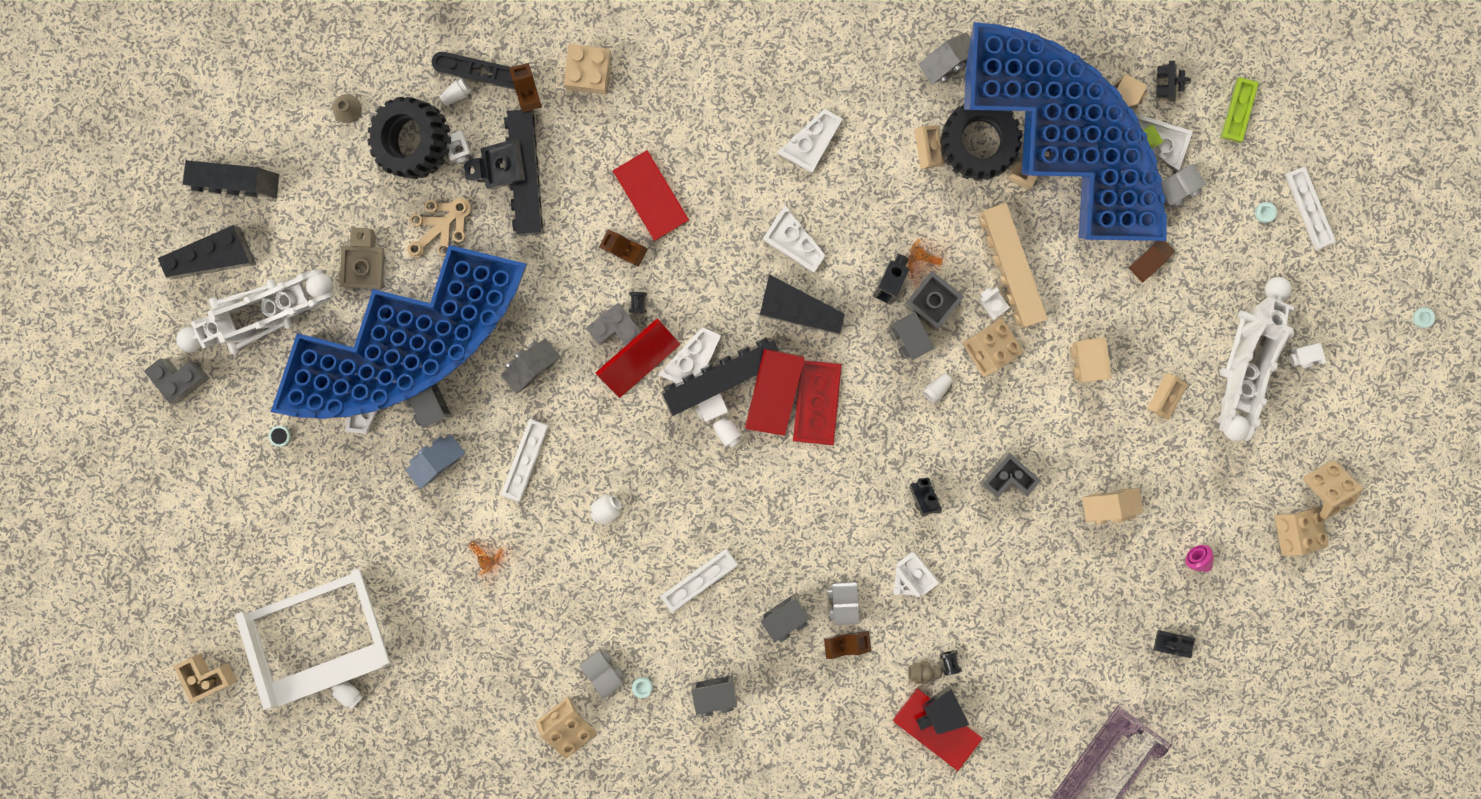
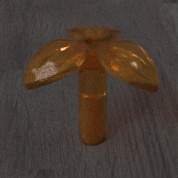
M919 238L909 250L911 253L908 257L910 273H913L915 261H924L938 266L943 261L942 258L930 255L923 248L919 247L918 244L921 240Z
M471 541L468 544V547L478 556L479 566L483 569L478 572V575L488 573L493 569V565H496L501 559L502 547L494 557H490L475 541Z

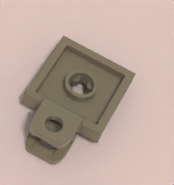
M354 227L350 234V246H341L340 287L383 289L384 248L375 247L376 235L373 229ZM361 262H364L367 266V270H364V273L357 269V265H361Z

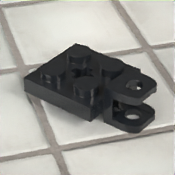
M511 139L481 148L482 158H475L464 164L466 179L481 183L486 182V189H495L525 181L518 139ZM503 159L506 163L504 168L500 167V164L503 163ZM471 167H474L475 170L473 174L470 172Z

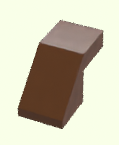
M529 63L509 68L522 113L542 108Z
M609 229L599 248L638 267L648 250L643 245L635 243Z
M1155 241L1146 252L1130 265L1129 269L1143 283L1173 255L1175 250L1166 241Z
M869 631L824 638L826 659H835L845 655H861L872 651Z

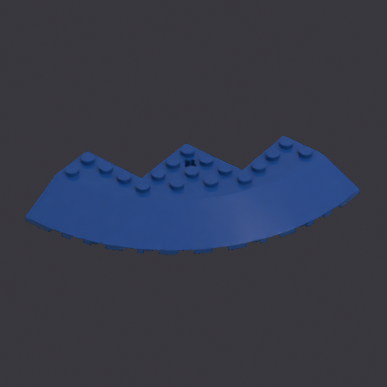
M973 22L966 64L964 110L1025 111L1022 175L1082 177L1078 238L1085 240L1167 241V214H1165L1164 207L1165 194H1163L1162 178L1156 164L1158 162L1153 149L1150 148L1146 132L1142 130L1136 114L1123 100L1120 92L1096 68L1082 60L1079 55L1070 52L1052 40L1050 41L1037 34L999 24ZM1045 152H1049V156L1045 157Z
M449 245L430 303L375 289L372 290L354 348L297 333L270 412L298 418L328 419L351 417L387 408L427 390L450 375L489 337L515 296L527 264Z

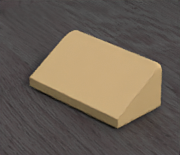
M939 125L916 128L915 136L920 169L945 166L941 152L942 145L940 143Z
M1166 373L1147 409L1169 420L1188 384L1178 377Z

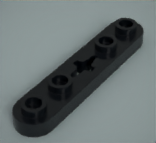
M438 52L432 57L433 68L441 74L515 90L509 70L511 67L447 52ZM482 67H484L485 70L492 73V75L483 74V76L480 77V74L474 70L472 71V69L481 70Z

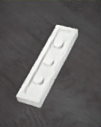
M1306 167L1285 174L1314 249L1318 250L1336 243Z
M531 418L529 419L502 490V496L521 502L549 425Z
M726 548L660 597L671 613H673L737 567L738 563Z

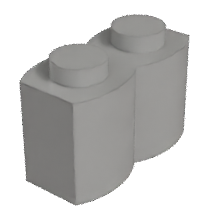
M1194 164L1183 168L1161 182L1163 194H1165L1164 204L1166 207L1172 205L1175 208L1185 202L1183 198L1187 195L1193 197L1202 192L1201 187L1206 184Z
M857 582L832 583V587L828 588V598L833 600V608H829L830 621L834 620V625L859 624Z
M600 648L582 661L579 666L604 699L624 684L623 678H625V675L619 667L615 669L612 665L613 659L607 651L603 652Z

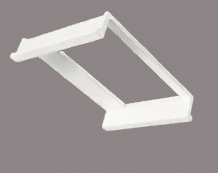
M359 568L351 571L352 574L258 610L241 612L235 615L263 710L277 708L392 664L386 651L362 571ZM355 582L374 644L273 682L255 619Z

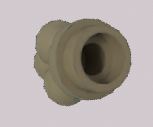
M927 661L914 663V665H909L908 668L909 681L915 684H928L931 678H941L942 670L939 667L931 669V665Z

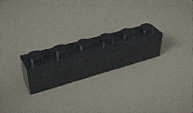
M521 110L507 111V117H504V126L506 130L508 129L509 137L506 138V141L511 139L519 140L525 181L509 185L510 191H513L514 199H511V210L515 211V219H512L513 231H516L518 236L544 234L534 112L533 110L524 113Z
M767 337L755 342L756 346L750 349L746 346L738 350V354L733 357L728 355L719 360L720 363L715 366L709 364L701 368V372L696 375L691 373L682 377L683 381L676 385L672 382L664 386V390L660 394L670 414L675 416L757 376L764 349L779 351L775 341L767 339Z

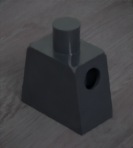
M897 254L895 261L891 260L872 297L889 305L892 304L909 271L905 267L909 260L906 256Z
M950 686L945 687L923 703L922 706L926 714L916 719L921 731L933 726L937 734L969 725Z

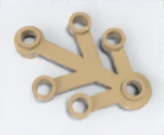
M456 198L452 203H436L434 200H428L425 203V209L430 213L448 211L449 213L445 217L411 215L410 223L415 227L434 225L418 242L413 241L408 245L407 252L411 257H422L425 252L424 247L440 233L441 242L437 252L445 257L446 253L442 254L441 249L442 247H447L448 249L450 223L455 219L456 231H454L452 238L457 243L465 241V217L471 212V204L465 198ZM430 203L435 204V208L433 210H429L428 208ZM459 204L464 206L462 211L457 210ZM415 217L420 218L418 224H414L413 219ZM458 233L463 235L461 240L456 239ZM413 246H418L416 253L412 252Z

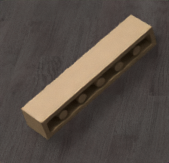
M1007 203L983 210L980 213L979 222L982 229L986 228L988 234L986 242L989 248H993L995 254L992 256L996 268H1000L1002 275H999L1000 282L1008 290L1009 294L1006 295L1008 304L1014 307L1015 314H1013L1016 325L1025 328L1047 320V315Z

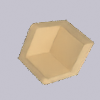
M1016 161L1007 180L1029 190L1032 188L1037 176L1022 175V163Z

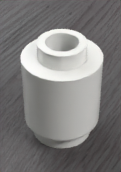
M724 417L713 425L715 428L714 432L725 447L730 446L732 448L741 442L739 438L742 435L731 419L728 420L727 417Z
M349 681L331 688L334 691L331 695L345 708L352 709L363 698L359 694L360 691Z

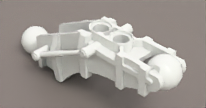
M314 269L299 274L294 279L280 282L277 286L274 279L267 280L266 286L219 300L215 297L211 298L209 303L212 310L207 312L209 316L192 321L193 327L181 329L176 337L177 345L184 352L192 353L198 351L201 347L204 349L221 343H227L231 354H237L239 348L283 326L287 329L291 328L293 324L290 317L328 302V299L333 297L332 280L323 273L322 269ZM306 282V290L314 299H308L302 283ZM243 298L244 301H237V299ZM262 301L261 310L269 318L236 330L229 314ZM269 328L261 333L254 335L257 332V329Z
M1277 276L1267 282L1265 286L1267 298L1252 309L1250 314L1242 310L1239 311L1238 318H1240V323L1226 369L1222 368L1220 370V375L1228 378L1225 396L1221 399V416L1218 417L1217 423H1220L1219 430L1223 431L1225 436L1232 441H1249L1254 430L1260 426L1261 420H1258L1262 407L1267 403V399L1264 397L1265 393L1269 390L1267 384L1270 374L1277 369V361L1288 338L1291 339L1294 336L1293 328L1287 326L1288 315L1294 311V307L1283 303L1291 295L1292 286L1283 277ZM1260 336H1266L1256 365L1249 363L1253 358V351ZM1236 410L1244 413L1245 416L1235 415Z

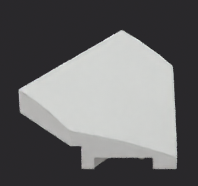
M914 550L897 563L893 594L920 597V595H925L939 584V580Z

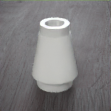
M463 78L460 80L456 79L439 97L443 104L448 106L467 98L468 94L471 93V89Z
M944 373L925 386L924 396L932 403L940 401L953 383V380Z

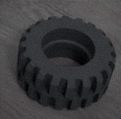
M396 97L394 100L386 101L384 103L385 107L380 106L376 110L378 114L372 116V125L368 127L370 138H367L368 145L372 148L369 150L371 156L376 158L375 163L387 173L410 179L425 178L429 173L433 174L438 170L437 166L443 165L445 162L443 158L449 153L450 149H446L447 144H451V137L448 136L450 127L445 124L447 120L445 116L440 114V110L437 107L412 97ZM414 119L420 129V141L416 150L411 155L405 157L399 148V134L403 126Z
M964 104L958 106L944 124L940 137L942 155H945L947 165H951L954 168L952 171L956 174L958 172L963 174L962 177L965 179L974 178V181H980L981 179H992L1008 169L1019 155L1018 151L1022 146V142H1020L1022 130L1018 128L1020 125L1019 120L1013 118L1014 112L964 110ZM982 121L995 128L1000 138V145L994 155L989 158H977L965 149L962 142V134L969 124Z

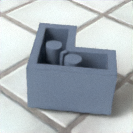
M451 434L444 439L440 436L432 442L433 446L430 448L428 446L423 447L417 452L418 455L409 461L410 466L405 471L419 489L434 481L443 471L455 464L466 454Z

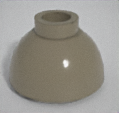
M348 94L336 98L332 107L335 117L343 123L356 121L362 110L359 100Z

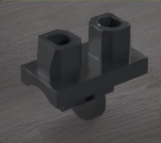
M1175 60L1169 61V64L1157 66V78H1168V85H1157L1156 95L1157 98L1168 99L1169 102H1176V85H1179V92H1184L1185 85L1191 83V78L1185 77V70H1179V77H1176L1177 64H1175Z
M928 477L918 479L917 483H911L909 487L916 502L915 507L920 511L922 517L942 512L939 499Z
M1157 630L1153 650L1192 658V649L1196 638Z

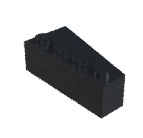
M185 160L182 185L191 187L190 191L203 193L204 189H206L209 193L213 194L227 192V195L232 196L244 194L246 197L258 198L260 196L277 199L280 174L259 167Z
M234 225L157 258L165 277L171 279L257 265L241 228Z
M769 274L759 316L839 335L845 314Z

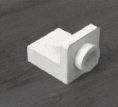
M991 287L987 288L980 294L982 298L978 300L992 320L1010 308L998 292V287L993 290Z

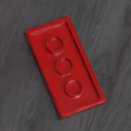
M648 150L612 170L654 241L690 221Z
M657 318L597 370L595 374L618 398H621L681 344Z
M764 349L745 423L747 430L785 436L805 359L804 356Z
M804 360L798 384L793 434L794 442L834 445L842 364Z
M916 688L892 721L959 771L983 738L968 726L942 734H937L933 726L921 731L916 719L926 714L922 705L930 697Z

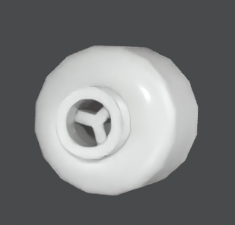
M606 494L592 503L590 515L596 523L608 525L620 516L622 506L615 496Z

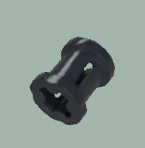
M629 292V296H631V309H629L628 313L646 314L645 297L647 292Z
M957 650L939 654L945 667L944 675L962 672L956 656L958 654Z

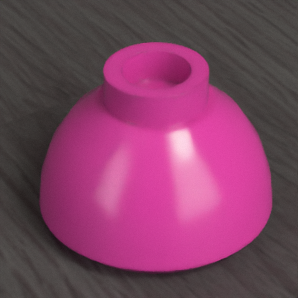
M1198 545L1187 553L1185 563L1192 570L1209 572L1213 568L1214 555L1209 546Z

